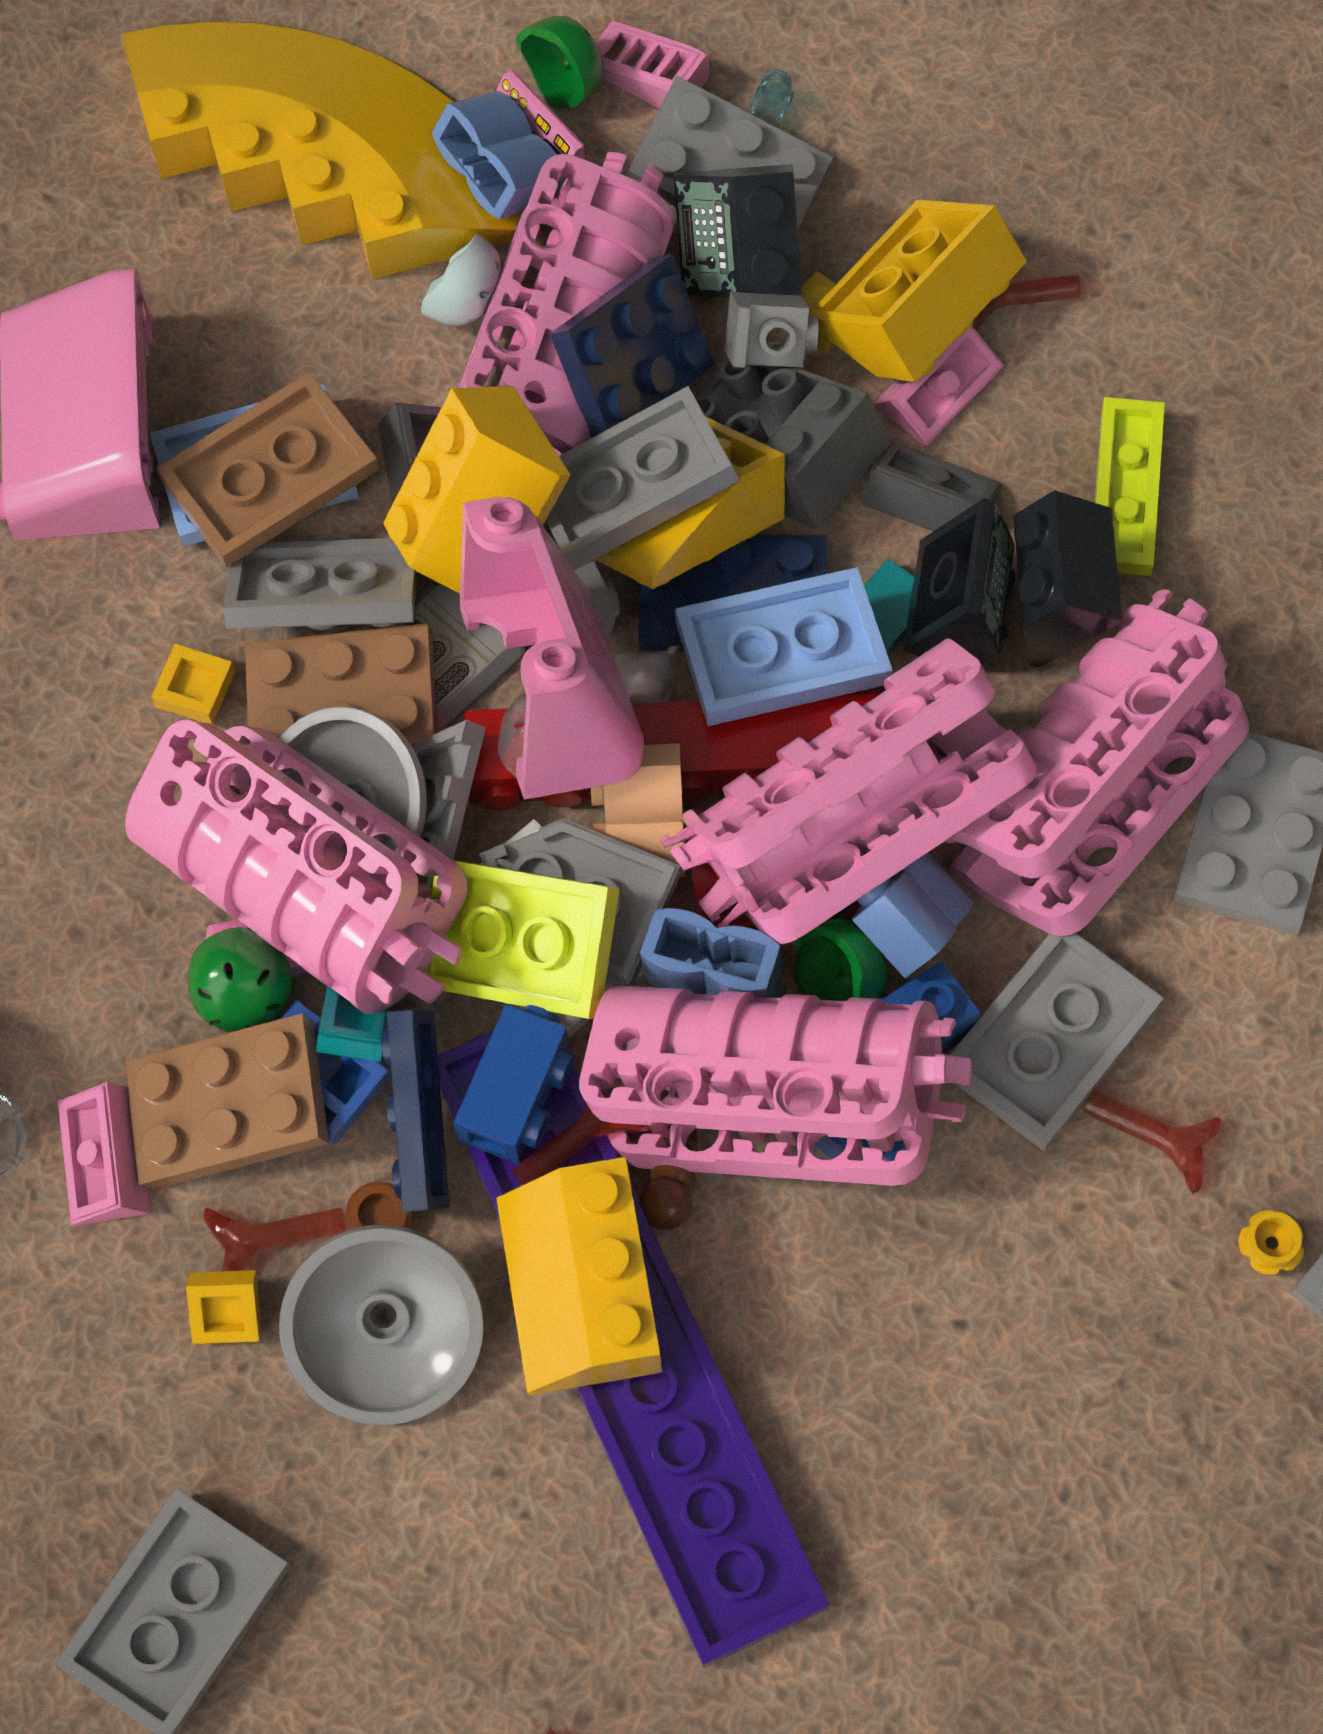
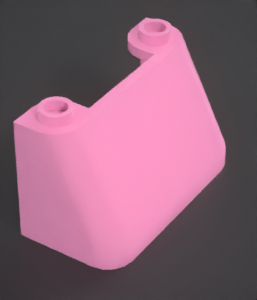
M137 268L106 272L4 311L1 314L2 483H0V520L7 519L14 540L160 528L158 497H152L148 487L151 486V472H154V461L148 447L146 356H150V344H154L153 316Z
M508 497L464 502L460 611L467 631L480 629V623L493 626L502 633L506 649L533 645L525 652L521 660V681L527 696L523 756L517 758L516 777L523 798L530 799L619 783L630 779L639 771L643 761V734L590 592L527 505L519 500Z

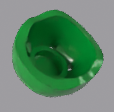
M551 16L533 23L517 35L516 44L538 89L551 107L573 109L589 98L601 82L603 61L600 51L590 33L578 21L567 16Z
M838 918L826 920L796 940L797 958L793 974L798 988L804 995H815L820 1000L847 1001L852 997L878 999L883 997L888 982L886 959L853 921Z
M236 927L213 934L195 949L189 961L188 993L196 1012L210 1026L227 1033L277 1020L291 998L293 978L286 957L282 952L259 937L252 929ZM230 963L233 970L226 972L224 965ZM264 970H268V974L262 980L260 978L261 973ZM202 989L206 990V991H207L208 993H210L211 995H209V994L203 992Z

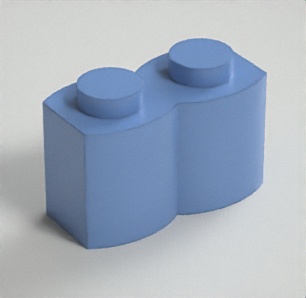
M500 91L448 103L432 131L436 146L443 158L453 169L466 176L470 190L478 203L489 214L498 219L524 211L542 166L546 160L557 155L546 141L532 134L529 122L517 103ZM560 176L555 195L564 182L565 177Z
M928 852L857 899L861 906L853 915L852 920L898 972L906 978L934 957L947 944L955 933L956 926L973 906V901Z
M667 908L655 910L640 951L645 979L652 986L657 988L689 989L694 994L718 995L722 991L752 992L757 997L774 998L782 974L780 945L768 935L741 926L716 928L706 918L683 909Z

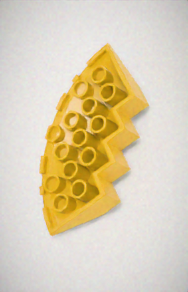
M206 21L170 24L122 33L138 99L161 179L218 164L231 212L288 198L301 246L358 231L372 279L448 260L458 250L465 247L476 233L491 243L493 247L511 243L522 213L498 219L489 214L478 203L470 190L466 176L457 172L447 163L438 150L432 135V131L446 105L454 101L410 70L380 54L338 38L299 28L264 23ZM539 225V231H538V233H537V236L542 235V230H541L540 225Z

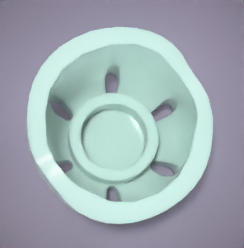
M476 233L465 247L458 250L450 258L445 273L433 281L428 288L421 307L423 316L443 325L462 326L475 321L485 312L501 271L499 254L491 243Z

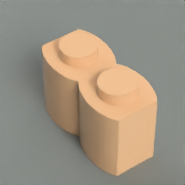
M680 744L644 745L643 761L639 771L634 776L619 783L591 787L592 806L604 805L605 823H593V831L679 865L670 852L675 845L664 848L661 840L667 834L673 837L683 830ZM684 842L677 843V845L681 847L684 845ZM682 868L679 878L685 877V871Z

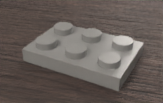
M676 76L626 177L641 183L647 165L650 164L664 174L657 194L668 204L676 207L673 173L792 164L798 230L833 156Z
M689 386L560 455L559 458L571 476L548 515L546 522L562 554L572 568L576 570L740 480Z
M391 538L266 542L230 565L223 603L225 629L245 628L253 632H263L275 627L308 626L312 629L323 630L335 627L336 625L370 624L375 627H390L398 623L414 622L418 572L409 568Z
M1249 732L1245 740L1203 789L1173 902L1298 936L1323 846V752Z
M1050 933L950 1054L952 1056L970 1058L972 1061L971 1086H961L960 1083L954 1084L1045 1152L1159 1010L1164 997L1077 933L1064 936H1056Z
M176 1488L54 1665L154 1734H179L291 1566L288 1562Z

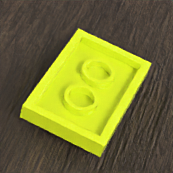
M453 860L464 871L467 879V895L446 938L459 944L462 947V954L458 965H453L436 954L426 973L445 984L446 987L443 991L524 1007L534 1005L550 1012L594 1019L598 1004L605 991L620 888ZM434 876L431 898H440L442 890L436 885L438 876Z

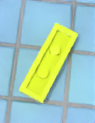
M1104 397L1101 410L1094 503L1112 508L1118 573L1151 576L1155 556L1165 402Z

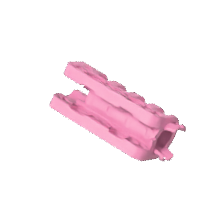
M608 152L603 166L569 154L554 155L546 160L537 177L528 204L518 222L498 282L458 387H484L492 367L502 369L503 373L498 386L515 387L558 456L591 439V436L550 333L651 259L664 256L675 225L672 209L657 194L664 174L656 167L648 164L641 183L621 175L620 173L627 155L618 152ZM560 176L567 179L563 183L559 199L554 198ZM542 223L552 227L544 247L535 243L539 224ZM529 265L539 271L533 289L521 286ZM514 305L522 306L523 308H516ZM505 325L516 329L507 350L497 345Z
M1163 589L1157 591L1152 595L1153 601L1148 606L1141 604L1129 606L1122 613L1123 622L1118 624L1119 632L1114 638L1100 639L1081 660L1079 678L1074 683L1060 684L1042 704L1040 710L1042 720L1035 728H1023L1017 733L1022 738L1038 767L1037 774L1033 780L1022 790L944 841L948 844L959 842L967 845L950 865L951 870L959 879L994 906L1049 934L1051 933L1056 936L1071 935L1080 931L1093 919L1249 733L1250 722L1239 696L1225 688L1226 679L1224 672L1228 666L1227 660L1224 659L1214 633L1202 627L1209 616L1207 610L1189 598L1183 603L1184 608L1177 616L1162 611L1172 596L1170 590ZM1179 757H1192L1195 759L1192 767L1183 773L1171 775L1164 772L1167 765ZM1106 847L1117 849L1114 858L1104 865L1090 866L1086 864L1089 856L1096 850ZM1038 880L1034 886H1029L1033 881Z
M949 638L943 640L884 680L886 691L862 707L855 701L850 702L830 716L832 727L808 743L801 737L796 738L776 752L779 760L778 763L754 779L746 773L742 774L722 788L725 795L724 799L700 815H697L692 809L682 814L687 827L673 837L667 834L661 840V844L664 848L675 845L670 852L684 871L697 865L709 863L719 877V880L710 891L698 902L711 922L721 919L719 914L737 903L729 915L717 925V928L729 926L730 923L745 914L760 932L768 935L778 944L792 942L804 936L1022 790L1033 780L1037 774L1038 767L1022 738L1011 729L1005 730L985 709L994 698L995 689L977 658ZM690 840L681 847L677 845V843Z
M193 720L177 721L167 729L131 797L125 820V828L129 840L169 868L172 873L187 884L195 887L229 915L244 923L278 951L293 959L312 976L342 995L361 1012L366 1014L382 1012L397 1003L408 992L427 1003H433L443 992L446 985L427 974L426 970L436 954L453 965H458L462 954V947L446 938L467 895V879L461 867L269 731L248 726H234L223 731L211 723ZM190 739H196L194 747L208 758L207 762L191 761L193 752L187 748ZM244 744L249 745L248 750L245 749ZM292 770H297L302 776L304 788L286 775ZM177 784L180 785L182 790V796L178 804H176L173 798V792ZM237 788L239 789L240 795L234 792ZM335 809H342L341 816ZM386 835L390 836L397 845L398 854L381 843L380 839ZM416 872L423 876H438L436 885L442 890L440 898H430L432 895L431 887L420 880Z
M614 985L605 991L598 1004L580 1074L579 1089L592 1113L600 1120L608 1122L607 1135L613 1148L620 1158L626 1157L627 1165L632 1167L652 1169L659 1165H672L690 1172L896 1186L905 1185L915 1180L924 1171L928 1161L935 1119L962 1122L967 1109L966 1105L938 1101L940 1086L944 1083H960L961 1086H971L972 1061L970 1058L942 1053L941 1037L951 1036L956 1021L955 1019L945 1017L943 1020H939L937 1011L930 1001H915L912 1005L889 1004L878 998L858 997L849 998L847 1001L820 1000L815 995L786 994L782 998L757 997L752 992L722 991L718 995L694 994L689 989ZM627 1042V1051L621 1050L623 1045ZM621 1078V1086L613 1089L611 1097L605 1098L600 1090L612 1088L615 1079ZM662 1090L669 1091L667 1097L660 1101ZM642 1125H648L653 1134H642L638 1144H632L628 1135L639 1134ZM694 1129L719 1130V1136L710 1148L697 1152L686 1148L687 1138ZM734 1131H738L742 1140L735 1139ZM767 1133H774L778 1142L768 1143L765 1152L758 1153L753 1143L764 1142ZM828 1135V1137L847 1138L846 1147L839 1156L830 1160H821L813 1156L815 1143L821 1137ZM663 1137H670V1147L667 1146ZM861 1139H866L870 1148H862ZM902 1140L907 1150L898 1151L895 1161H886L882 1151H891L895 1141ZM789 1145L797 1146V1156L794 1155Z

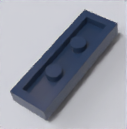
M404 1010L387 1012L388 1027L383 1030L381 1045L384 1060L391 1067L393 1093L389 1095L387 1100V1118L391 1130L397 1134L398 1159L394 1161L392 1168L393 1188L396 1196L402 1199L403 1212L450 1208L434 1011Z

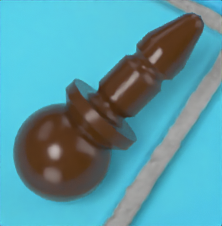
M697 1128L687 1138L686 1148L689 1150H693L696 1147ZM655 1166L651 1169L650 1173L652 1181L645 1186L641 1193L640 1205L651 1226L662 1230L674 1229L682 1225L691 1213L692 1197L690 1191L695 1187L696 1177L692 1172L677 1166Z

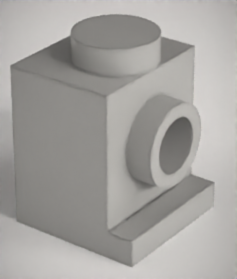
M730 292L724 351L732 366L745 368V365L803 367L804 353L815 352L819 325L818 317L816 315H809V307L802 296ZM774 328L786 330L785 339L782 342L766 341L767 334Z

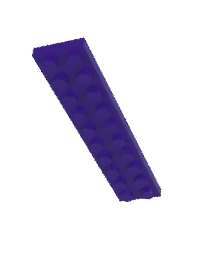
M493 1031L438 1055L440 1090L454 1120ZM574 1064L563 1089L560 1090L552 1087L543 1108L550 1112L545 1134L537 1149L527 1146L520 1164L465 1144L498 1218L497 1197L558 1168L618 1158L601 1120L592 1113L580 1092V1076ZM631 1186L660 1350L662 1373L576 1387L702 1667L705 1668L828 1610L829 1603Z

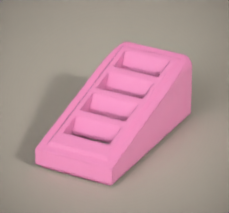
M612 20L595 42L603 61L602 79L660 109L676 76L700 88L709 79L708 54L690 45ZM616 41L625 45L614 60L604 57ZM635 51L642 54L633 67L626 65ZM653 60L659 63L653 73L645 71ZM670 69L677 72L672 80L665 78Z

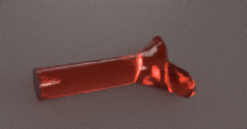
M1068 275L1012 281L1001 295L992 299L973 319L972 326L978 331L992 313L1004 306L1078 299L1081 293L1079 276Z
M601 1089L600 1091L603 1096L609 1098L608 1090ZM586 1103L583 1114L577 1121L510 1171L520 1186L556 1170L592 1141L600 1137L624 1132L649 1131L650 1126L602 1121L592 1113Z
M1093 1090L1083 1113L1160 1149L1182 1174L1192 1195L1201 1189L1204 1169L1202 1147L1217 1135L1221 1127V1118L1214 1117L1192 1126L1172 1127L1099 1091Z
M207 1207L203 1212L204 1222L225 1249L221 1271H241L258 1251L266 1248L336 1235L347 1231L342 1207L261 1224H250L227 1218Z

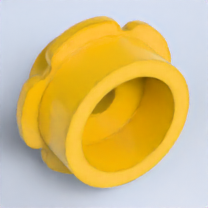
M1265 1210L1254 1214L1249 1220L1250 1225L1242 1228L1239 1234L1238 1245L1241 1254L1245 1257L1248 1256L1250 1266L1261 1274L1276 1275L1282 1269L1285 1271L1293 1270L1301 1262L1304 1255V1249L1301 1246L1304 1234L1300 1225L1289 1215L1282 1212ZM1266 1239H1276L1278 1247L1275 1249L1268 1248Z

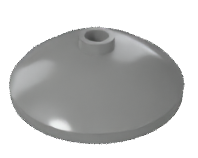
M332 707L321 709L302 717L279 737L284 743L360 796L365 795L367 801L421 837L427 808V794L423 771L418 757L406 737L389 721L361 709ZM292 770L286 775L304 788L302 776L297 770ZM335 809L341 816L342 809ZM386 835L380 839L381 843L398 854L397 845L390 836Z
M370 1225L351 1229L330 1238L319 1245L302 1261L293 1274L283 1298L279 1320L280 1342L291 1374L305 1393L317 1404L329 1412L353 1422L368 1425H395L413 1421L432 1413L447 1403L462 1388L472 1373L480 1353L483 1337V1310L478 1290L471 1275L448 1248L435 1239L409 1228L391 1225ZM379 1303H388L394 1307L397 1314L389 1321H381L373 1315L372 1308Z

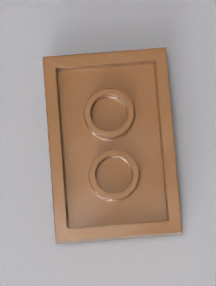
M307 372L156 467V471L160 481L227 568L379 471V465L373 452L311 373Z
M428 623L245 643L248 727L262 728L279 738L292 724L310 713L332 707H347L369 711L389 721L406 737L410 745L438 733L433 631Z
M303 1013L125 1061L138 1185L148 1190L170 1186L329 1144L313 1020Z

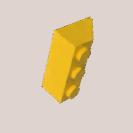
M916 200L809 312V315H816L818 317L820 334L876 377L916 382L934 368L936 359L956 338L964 335L972 327L973 319L985 306L1009 287L1011 278L1027 261L995 205Z
M514 386L451 388L383 524L409 568L460 594L463 503L500 497L519 500L532 510L543 526L571 475Z
M626 1157L558 1168L497 1197L528 1396L662 1373L660 1350Z

